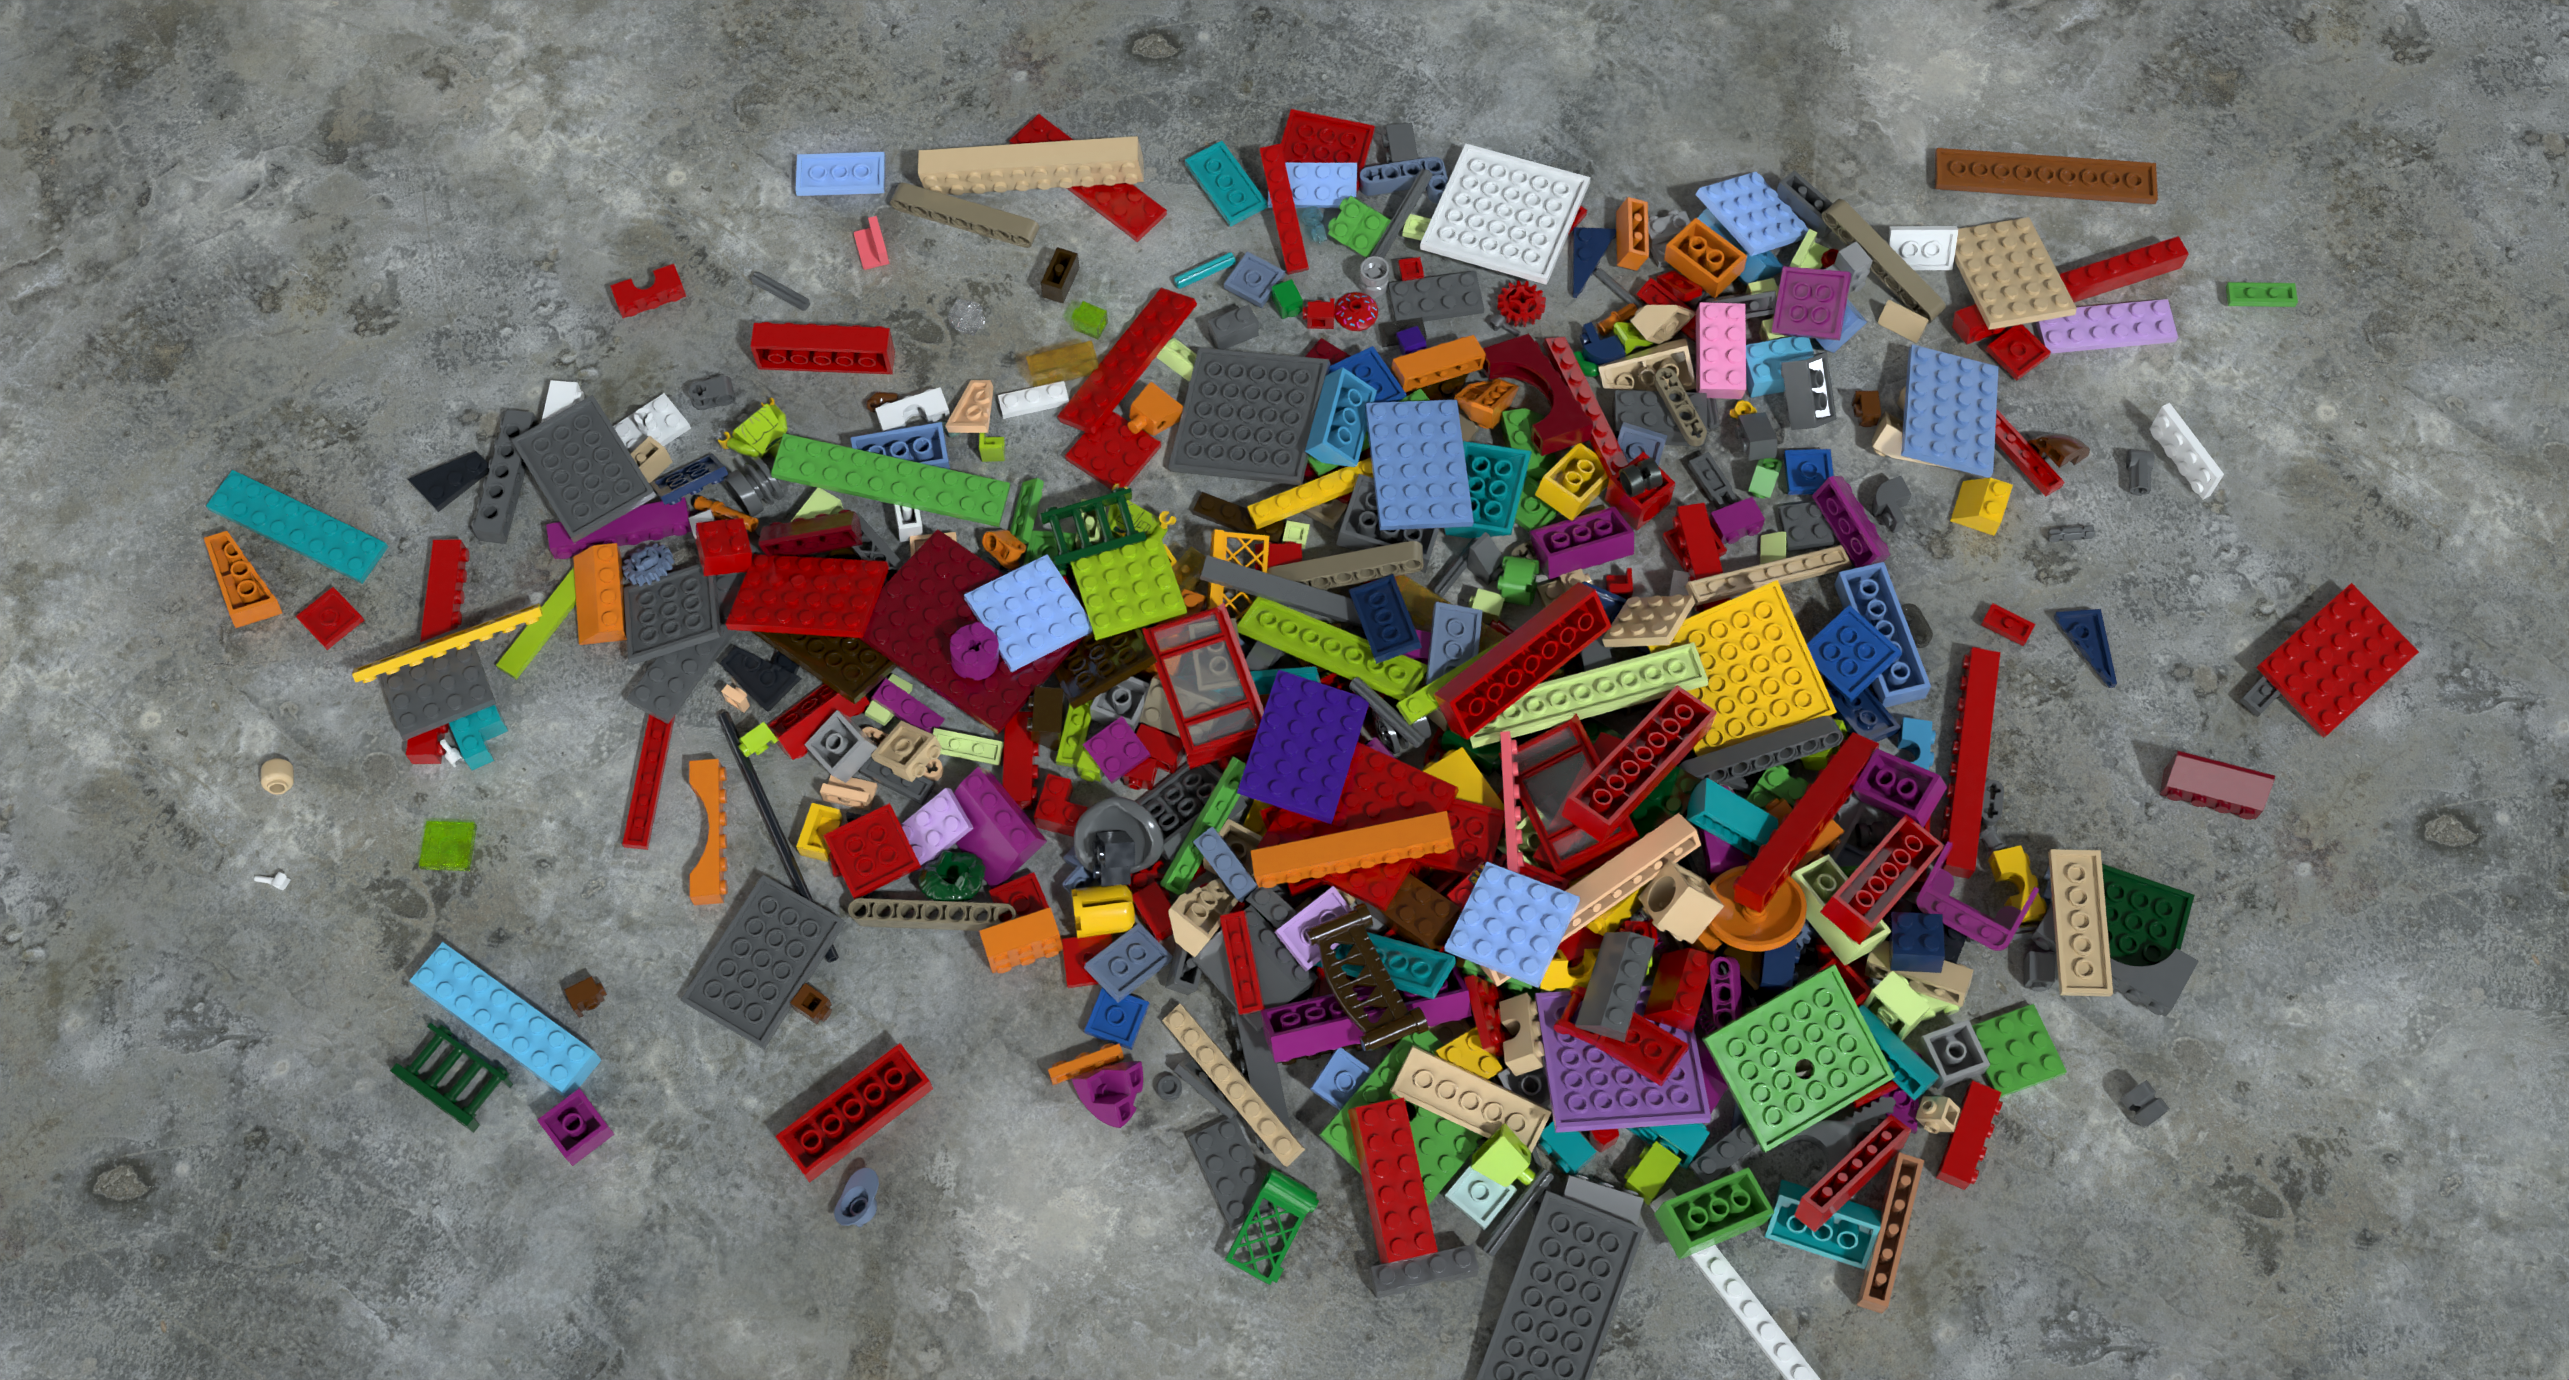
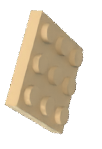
M1678 594L1663 597L1657 595L1653 597L1628 598L1612 623V627L1603 637L1604 646L1670 645L1695 604L1693 595L1682 596Z

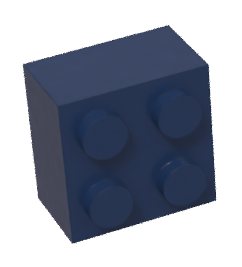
M1891 912L1889 929L1892 931L1889 934L1890 971L1941 973L1945 958L1943 914Z

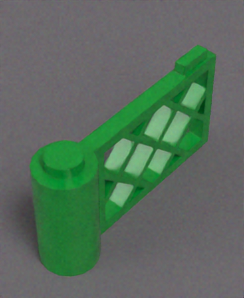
M1271 1168L1266 1174L1260 1191L1224 1261L1268 1285H1271L1272 1281L1277 1283L1284 1270L1280 1265L1308 1212L1313 1213L1319 1203V1199L1316 1198L1317 1192ZM1262 1199L1272 1204L1274 1214L1261 1218L1258 1207ZM1277 1207L1283 1209L1284 1211L1278 1212ZM1256 1213L1257 1219L1252 1221ZM1290 1213L1297 1217L1292 1228L1283 1230L1279 1215ZM1275 1217L1279 1232L1266 1235L1262 1221ZM1258 1222L1262 1237L1249 1241L1247 1229L1249 1225ZM1290 1232L1286 1239L1285 1233ZM1281 1235L1283 1247L1281 1251L1272 1253L1268 1238ZM1244 1237L1245 1243L1240 1244L1241 1240ZM1264 1240L1268 1255L1255 1259L1250 1244ZM1247 1246L1250 1261L1240 1263L1233 1259L1237 1248ZM1278 1255L1274 1262L1273 1256ZM1269 1258L1271 1270L1268 1276L1265 1277L1258 1272L1256 1262ZM1251 1263H1252L1253 1269H1251V1268H1249V1267H1247V1266H1245V1265H1248V1264H1251Z

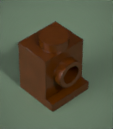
M1878 390L1855 391L1851 403L1854 406V417H1858L1859 426L1866 428L1877 426L1881 416Z
M592 976L564 989L573 1011L579 1018L584 1016L583 1011L597 1008L601 1002L605 1001L604 996L607 995L602 982L596 983Z
M806 983L790 1002L794 1011L799 1012L816 1025L820 1020L826 1021L832 1012L830 1000ZM813 1005H818L814 1011H810Z

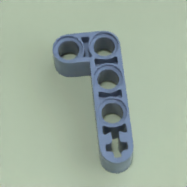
M1427 157L1364 168L1360 172V191L1364 195L1372 196L1410 190L1420 171L1427 169L1433 174L1426 187L1427 195L1431 202L1438 204L1448 183L1444 162L1438 157Z

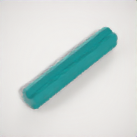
M1228 252L1174 277V283L1178 289L1184 288L1236 263L1235 257L1231 252Z

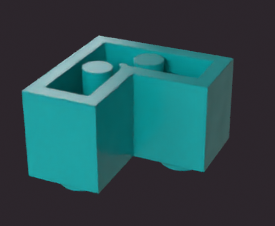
M496 704L449 723L461 754L472 771L494 761L486 741L508 732Z

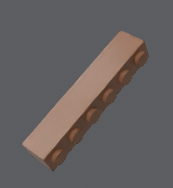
M1900 1152L1893 1159L1880 1210L1882 1211L1881 1228L1865 1269L1857 1306L1881 1314L1889 1306L1924 1164L1922 1159Z

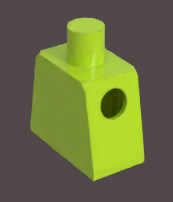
M1505 1123L1472 1157V1169L1504 1187H1508L1516 1178L1528 1186L1536 1176V1173L1528 1168L1531 1161L1530 1150Z

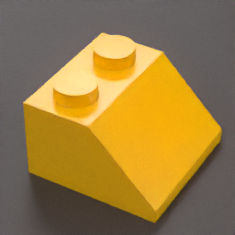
M1991 477L1963 481L1950 521L1995 536L2002 522L2013 485Z

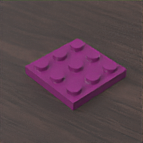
M1783 266L1772 333L1774 335L1840 341L1852 274L1846 271Z

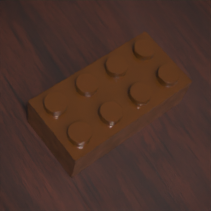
M1410 873L1403 881L1386 911L1355 898L1358 905L1361 903L1366 904L1371 916L1413 945L1438 952L1447 943L1462 913L1460 907Z

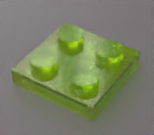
M426 821L419 861L420 869L470 871L477 831L476 823Z

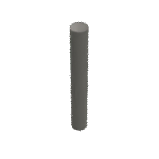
M1602 268L1597 269L1595 275L1626 303H1634L1637 309L1643 307L1636 298Z

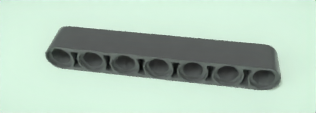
M1823 716L1684 761L1678 767L1701 780L1707 777L1717 784H1722L1836 747L1842 742L1844 736L1831 716Z

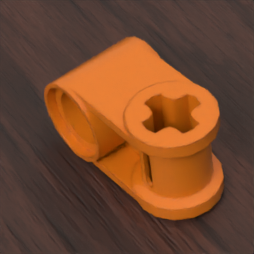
M989 531L984 534L982 539L984 549L995 557L1002 566L1011 570L1018 569V561L1021 554L1025 552L1026 545L1012 535L1010 531Z

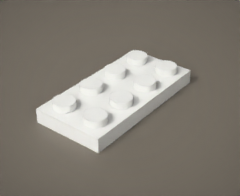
M2170 403L2162 406L2149 430L2153 438L2162 445L2166 455L2177 465L2181 475L2185 476L2189 481L2193 491L2204 500L2211 496L2224 473Z

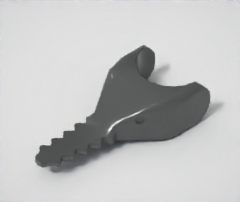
M1880 1097L1879 1103L1872 1101L1871 1107H1863L1861 1113L1854 1111L1853 1118L1845 1117V1120L1840 1121L1821 1120L1781 1143V1146L1786 1147L1797 1141L1811 1142L1822 1150L1826 1157L1827 1170L1812 1185L1813 1187L1854 1149L1857 1140L1863 1138V1132L1870 1133L1871 1126H1878V1120H1885L1886 1113H1893L1896 1101L1893 1097Z

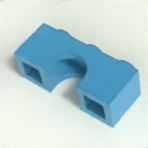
M1903 717L1900 723L1901 729L1898 732L1897 748L1908 750L1914 755L1916 761L1910 763L1929 770V766L1932 767L1934 761V752H1930L1936 735V731L1932 730L1933 721Z

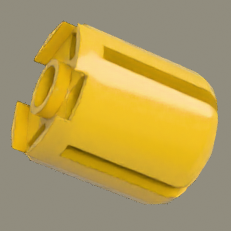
M1100 885L1071 889L1077 938L1129 931L1133 927L1135 922L1133 897L1127 885Z

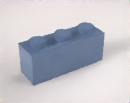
M1211 827L1193 841L1236 899L1243 903L1258 885L1255 878L1221 834L1214 827Z

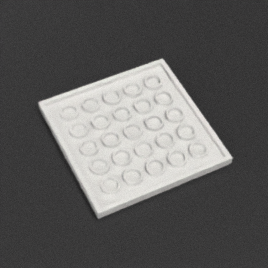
M1465 143L1420 243V249L1547 285L1590 184V177Z

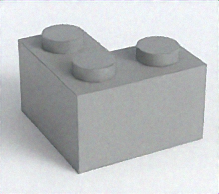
M1856 241L1840 250L1835 264L1824 270L1850 272L1852 275L1848 294L1853 291L1858 292L1866 284L1865 281L1870 273L1872 259Z

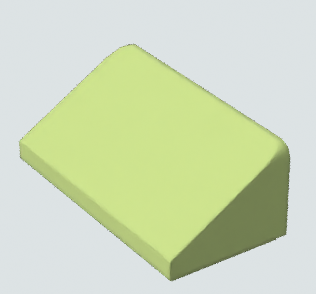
M1172 338L1159 352L1157 358L1187 381L1191 380L1197 354L1176 338Z
M1786 532L1761 535L1760 564L1786 558Z

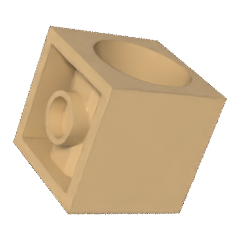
M1671 860L1667 861L1638 897L1644 905L1642 909L1653 918L1652 923L1656 928L1663 932L1667 930L1677 940L1682 941L1684 939L1692 944L1724 907L1705 879Z

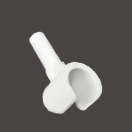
M444 739L440 741V744L446 750L445 758L453 767H456L455 762L461 758L464 761L462 754L457 748H451Z
M278 872L275 878L257 875L254 877V881L271 884L279 890H284L291 881L281 872Z

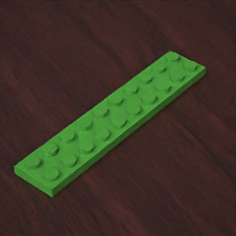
M785 433L783 434L771 472L772 478L995 527H1000L1010 490L1009 482Z

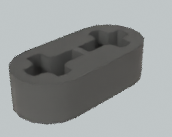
M1997 780L1985 782L1981 823L1986 826L1996 824L2002 815L2004 787ZM1990 787L1994 788L1993 790L1996 792L1993 799H1990L1991 793L1988 791ZM1989 806H1992V818H1988V814L1985 813L1988 810Z

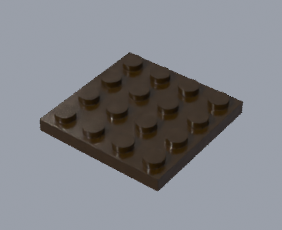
M1140 628L1095 640L1094 634L1091 632L1085 635L1054 672L1061 687L1064 689L1070 705L1073 709H1076L1158 661L1147 644Z

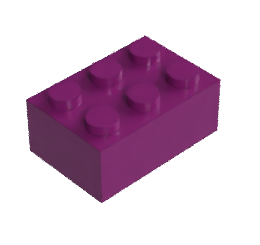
M1876 748L1853 787V791L1860 801L1900 819L1907 814L1921 827L1925 826L1947 789L1940 775Z

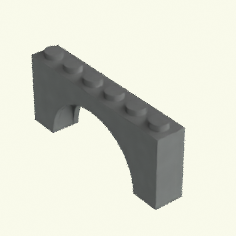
M2051 902L2031 940L2035 941L2038 947L2056 953L2053 905ZM2177 948L2167 959L2151 966H2130L2110 958L2113 989H2118L2125 993V996L2131 1001L2140 1002L2147 1006L2152 1013L2166 1017L2176 1004L2199 961Z

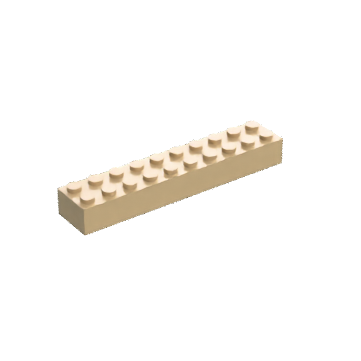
M1138 136L919 150L918 175L925 189L953 195H962L963 193L983 194L992 191L1002 193L1008 190H1047L1055 187L1071 188L1072 186L1091 187L1102 184L1112 186L1118 183L1136 184L1137 182H1144V158Z

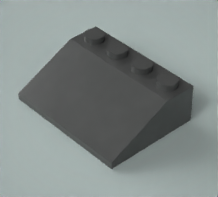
M1359 474L1339 532L1337 545L1350 550L1360 551L1402 542L1417 541L1421 543L1423 548L1424 567L1420 571L1426 573L1440 528L1380 530L1374 478Z
M1186 763L1137 801L1153 815L1160 826L1163 835V851L1161 856L1169 863L1173 862L1223 775L1209 763L1192 769ZM1240 795L1227 819H1231L1247 806L1242 795Z
M1251 905L1244 911L1247 916L1264 1007L1269 1009L1295 1003L1312 990L1318 977L1311 969L1306 972L1274 933L1275 930ZM1221 930L1191 960L1238 1010L1223 931ZM1260 1011L1243 1015L1257 1032L1263 1029Z

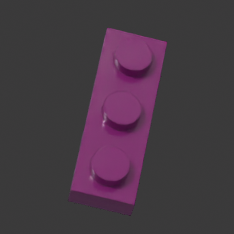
M885 678L871 698L903 722L933 734L934 728L938 729L945 720L887 678Z

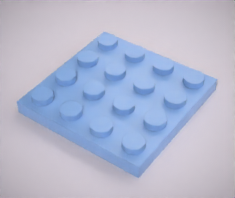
M1757 172L1701 187L1695 194L1750 256L1804 240L1809 230L1805 223L1792 211L1791 207L1778 198L1777 192Z
M1048 554L964 594V599L977 620L991 629L997 636L999 654L1011 672L1093 632L1088 615Z
M1486 862L1444 947L1445 951L1539 988L1577 909L1580 897Z

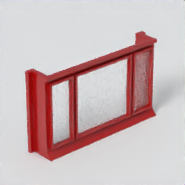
M1223 602L1218 607L1168 623L1142 629L1143 636L1158 661L1154 665L1186 751L1189 768L1192 769L1251 750L1264 708L1225 603Z
M1577 713L1565 723L1517 746L1518 754H1514L1513 757L1514 762H1518L1519 776L1515 777V784H1519L1520 800L1558 876L1572 882L1600 868L1605 862L1613 859L1627 847L1640 840L1629 816L1603 843H1600L1561 815L1568 796L1601 764V760Z

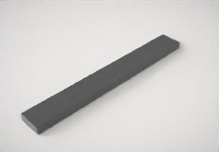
M1209 555L1205 558L1200 576L1201 580L1363 628L1351 598Z

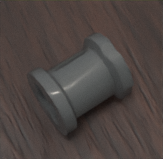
M1995 826L1979 833V840L1986 847L1989 858L1994 851L2008 848L2007 844H2003L1998 836V829Z

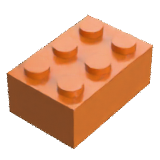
M1697 218L1692 220L1666 245L1664 260L1692 282L1701 286L1704 291L1714 298L1744 271L1747 255Z
M1051 907L979 931L992 973H1005L1014 966L1020 964L1023 966L1034 963L1035 959L1044 956L1046 958L1054 957L1059 954V951L1063 950L1060 933Z

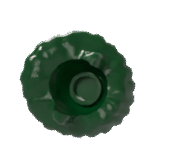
M943 851L940 857L925 865L918 878L919 888L927 898H931L933 901H969L980 890L986 868L983 860L974 853Z

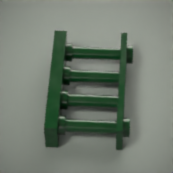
M1117 488L1107 495L1061 508L1050 507L1045 509L1044 513H1040L1042 525L1050 523L1059 551L1058 556L1054 557V564L1058 571L1072 568L1070 563L1081 558H1089L1105 551H1113L1123 548L1125 545H1133L1147 540L1144 531L1138 532V530H1135L1128 508L1127 500L1132 499L1131 488ZM1118 504L1127 532L1124 537L1117 539L1112 535L1104 507ZM1092 510L1096 512L1104 537L1103 543L1096 545L1090 543L1082 513ZM1073 516L1082 545L1079 550L1072 552L1067 548L1059 520Z
M429 1023L427 1027L435 1034L434 1037L410 1065H406L403 1068L396 1063L390 1071L399 1080L474 1133L480 1126L474 1119L476 1111L500 1082L509 1088L512 1087L513 1083L508 1079L510 1074L500 1066L493 1068L450 1036L453 1033L440 1024L437 1028L432 1023ZM443 1041L454 1048L429 1079L426 1078L424 1081H421L417 1078L419 1069ZM462 1054L473 1061L448 1093L445 1092L441 1095L436 1092L437 1084ZM480 1069H484L492 1077L467 1107L464 1106L461 1110L455 1105L457 1103L456 1098Z

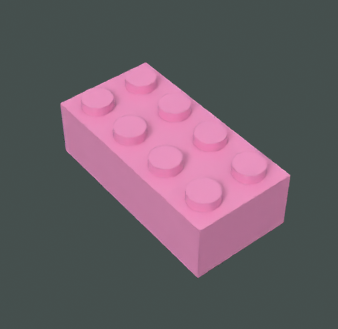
M1700 302L1696 311V393H1707V398L1742 399L1746 391L1745 304Z

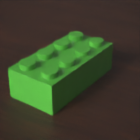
M1748 1167L1663 1202L1654 1215L1680 1260L1763 1225L1775 1212Z

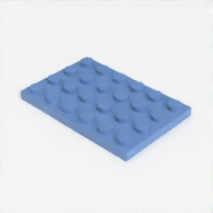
M1912 344L1908 353L1901 456L1990 478L1993 474L1999 366Z
M1457 400L1366 403L1365 412L1380 530L1472 527L1474 521Z

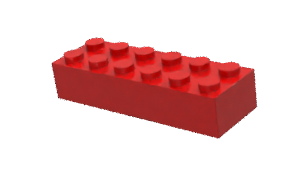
M771 322L753 324L750 347L758 370L893 375L895 348L890 328L883 326L862 327L860 325L839 326L836 324L827 326L813 323L807 325L793 323L774 324Z
M1906 814L1830 898L1820 913L1860 945L1937 857L1945 845Z
M899 1043L775 1137L810 1183L932 1091L933 1087L927 1076L902 1044Z
M1404 1097L1349 1109L1348 1114L1380 1263H1391L1438 1252Z

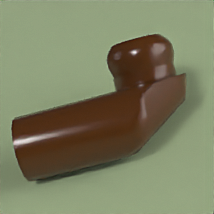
M876 392L868 399L866 407L870 412H876L875 408L880 407L882 404L898 401V393Z

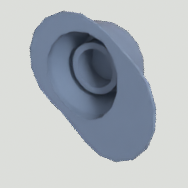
M871 1168L859 1169L848 1180L834 1211V1217L839 1224L846 1226L854 1224L857 1227H862L863 1224H866L875 1216L877 1211L875 1195L878 1190L879 1179L874 1170Z

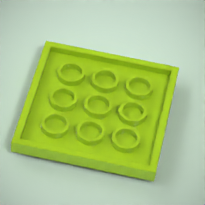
M1160 534L1148 537L1144 542L1125 545L1120 549L1105 551L1099 555L1081 558L1070 563L1095 640L1187 613Z

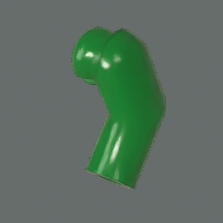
M1580 351L1573 353L1584 376L1597 377L1600 374L1599 365L1584 361Z

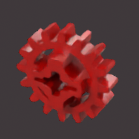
M1517 280L1515 286L1512 283H1508V289L1502 288L1501 294L1498 295L1497 310H1500V315L1507 317L1506 323L1514 321L1515 327H1517L1518 323H1522L1523 327H1526L1527 322L1534 325L1535 318L1541 319L1542 313L1545 312L1546 297H1542V290L1536 291V284L1530 287L1529 281L1521 285V282Z

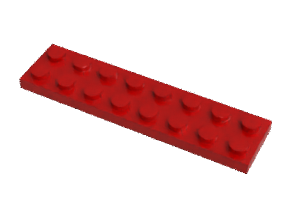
M1038 114L1009 140V144L1071 141L1073 139L1042 115ZM1118 183L1112 186L1102 184L1091 187L1072 186L1071 188H1066L1137 243L1167 215V210L1133 184Z
M1160 288L1057 416L1059 421L1094 435L1197 306L1196 300Z

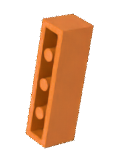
M1474 335L1461 337L1451 342L1441 343L1431 348L1421 349L1417 352L1394 358L1391 373L1402 389L1408 392L1483 369L1486 353Z

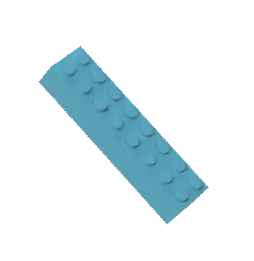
M444 942L440 944L409 980L418 991L565 1098L578 1090L601 1062L595 1051Z

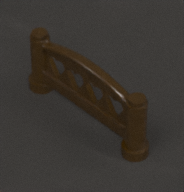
M1361 903L1354 906L1350 912L1309 928L1305 935L1311 946L1315 944L1319 947L1323 971L1335 999L1350 1020L1363 1032V1036L1359 1037L1364 1051H1373L1415 1032L1418 1035L1429 1030V1027L1420 1007L1407 1010L1365 930L1373 926V920L1366 904ZM1334 943L1354 945L1343 960L1337 959L1335 957L1336 951L1331 949V945ZM1344 964L1365 966L1353 981L1346 978L1347 972L1341 968ZM1355 985L1375 987L1369 998L1364 1002L1357 999L1358 993L1354 992L1352 988ZM1366 1006L1387 1008L1376 1023L1369 1022V1015L1363 1011Z

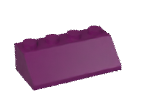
M1842 476L1829 477L1812 497L1854 566L1859 568L1884 562L1891 555L1888 546L1881 540L1876 532L1875 525L1870 522L1862 504L1855 498L1851 486L1846 483Z
M1615 506L1576 517L1573 521L1566 520L1529 531L1539 566L1548 579L1557 578L1560 575L1578 569L1601 565L1634 554V531Z

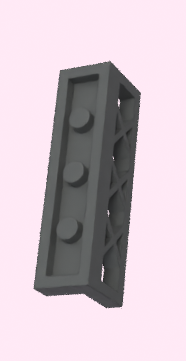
M856 513L860 518L862 542H867L872 549L871 551H862L860 545L851 548L861 560H869L867 556H870V561H874V557H880L883 561H887L889 566L888 572L896 574L904 563L859 513ZM887 573L886 578H885V581H884V583H883L884 585L888 582V580H887L888 573Z

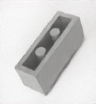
M1582 1175L1569 1176L1563 1193L1564 1198L1637 1226L1644 1198L1638 1197L1639 1194L1634 1191L1624 1190V1192L1615 1190L1614 1186L1608 1183L1599 1182V1184L1589 1182V1179Z

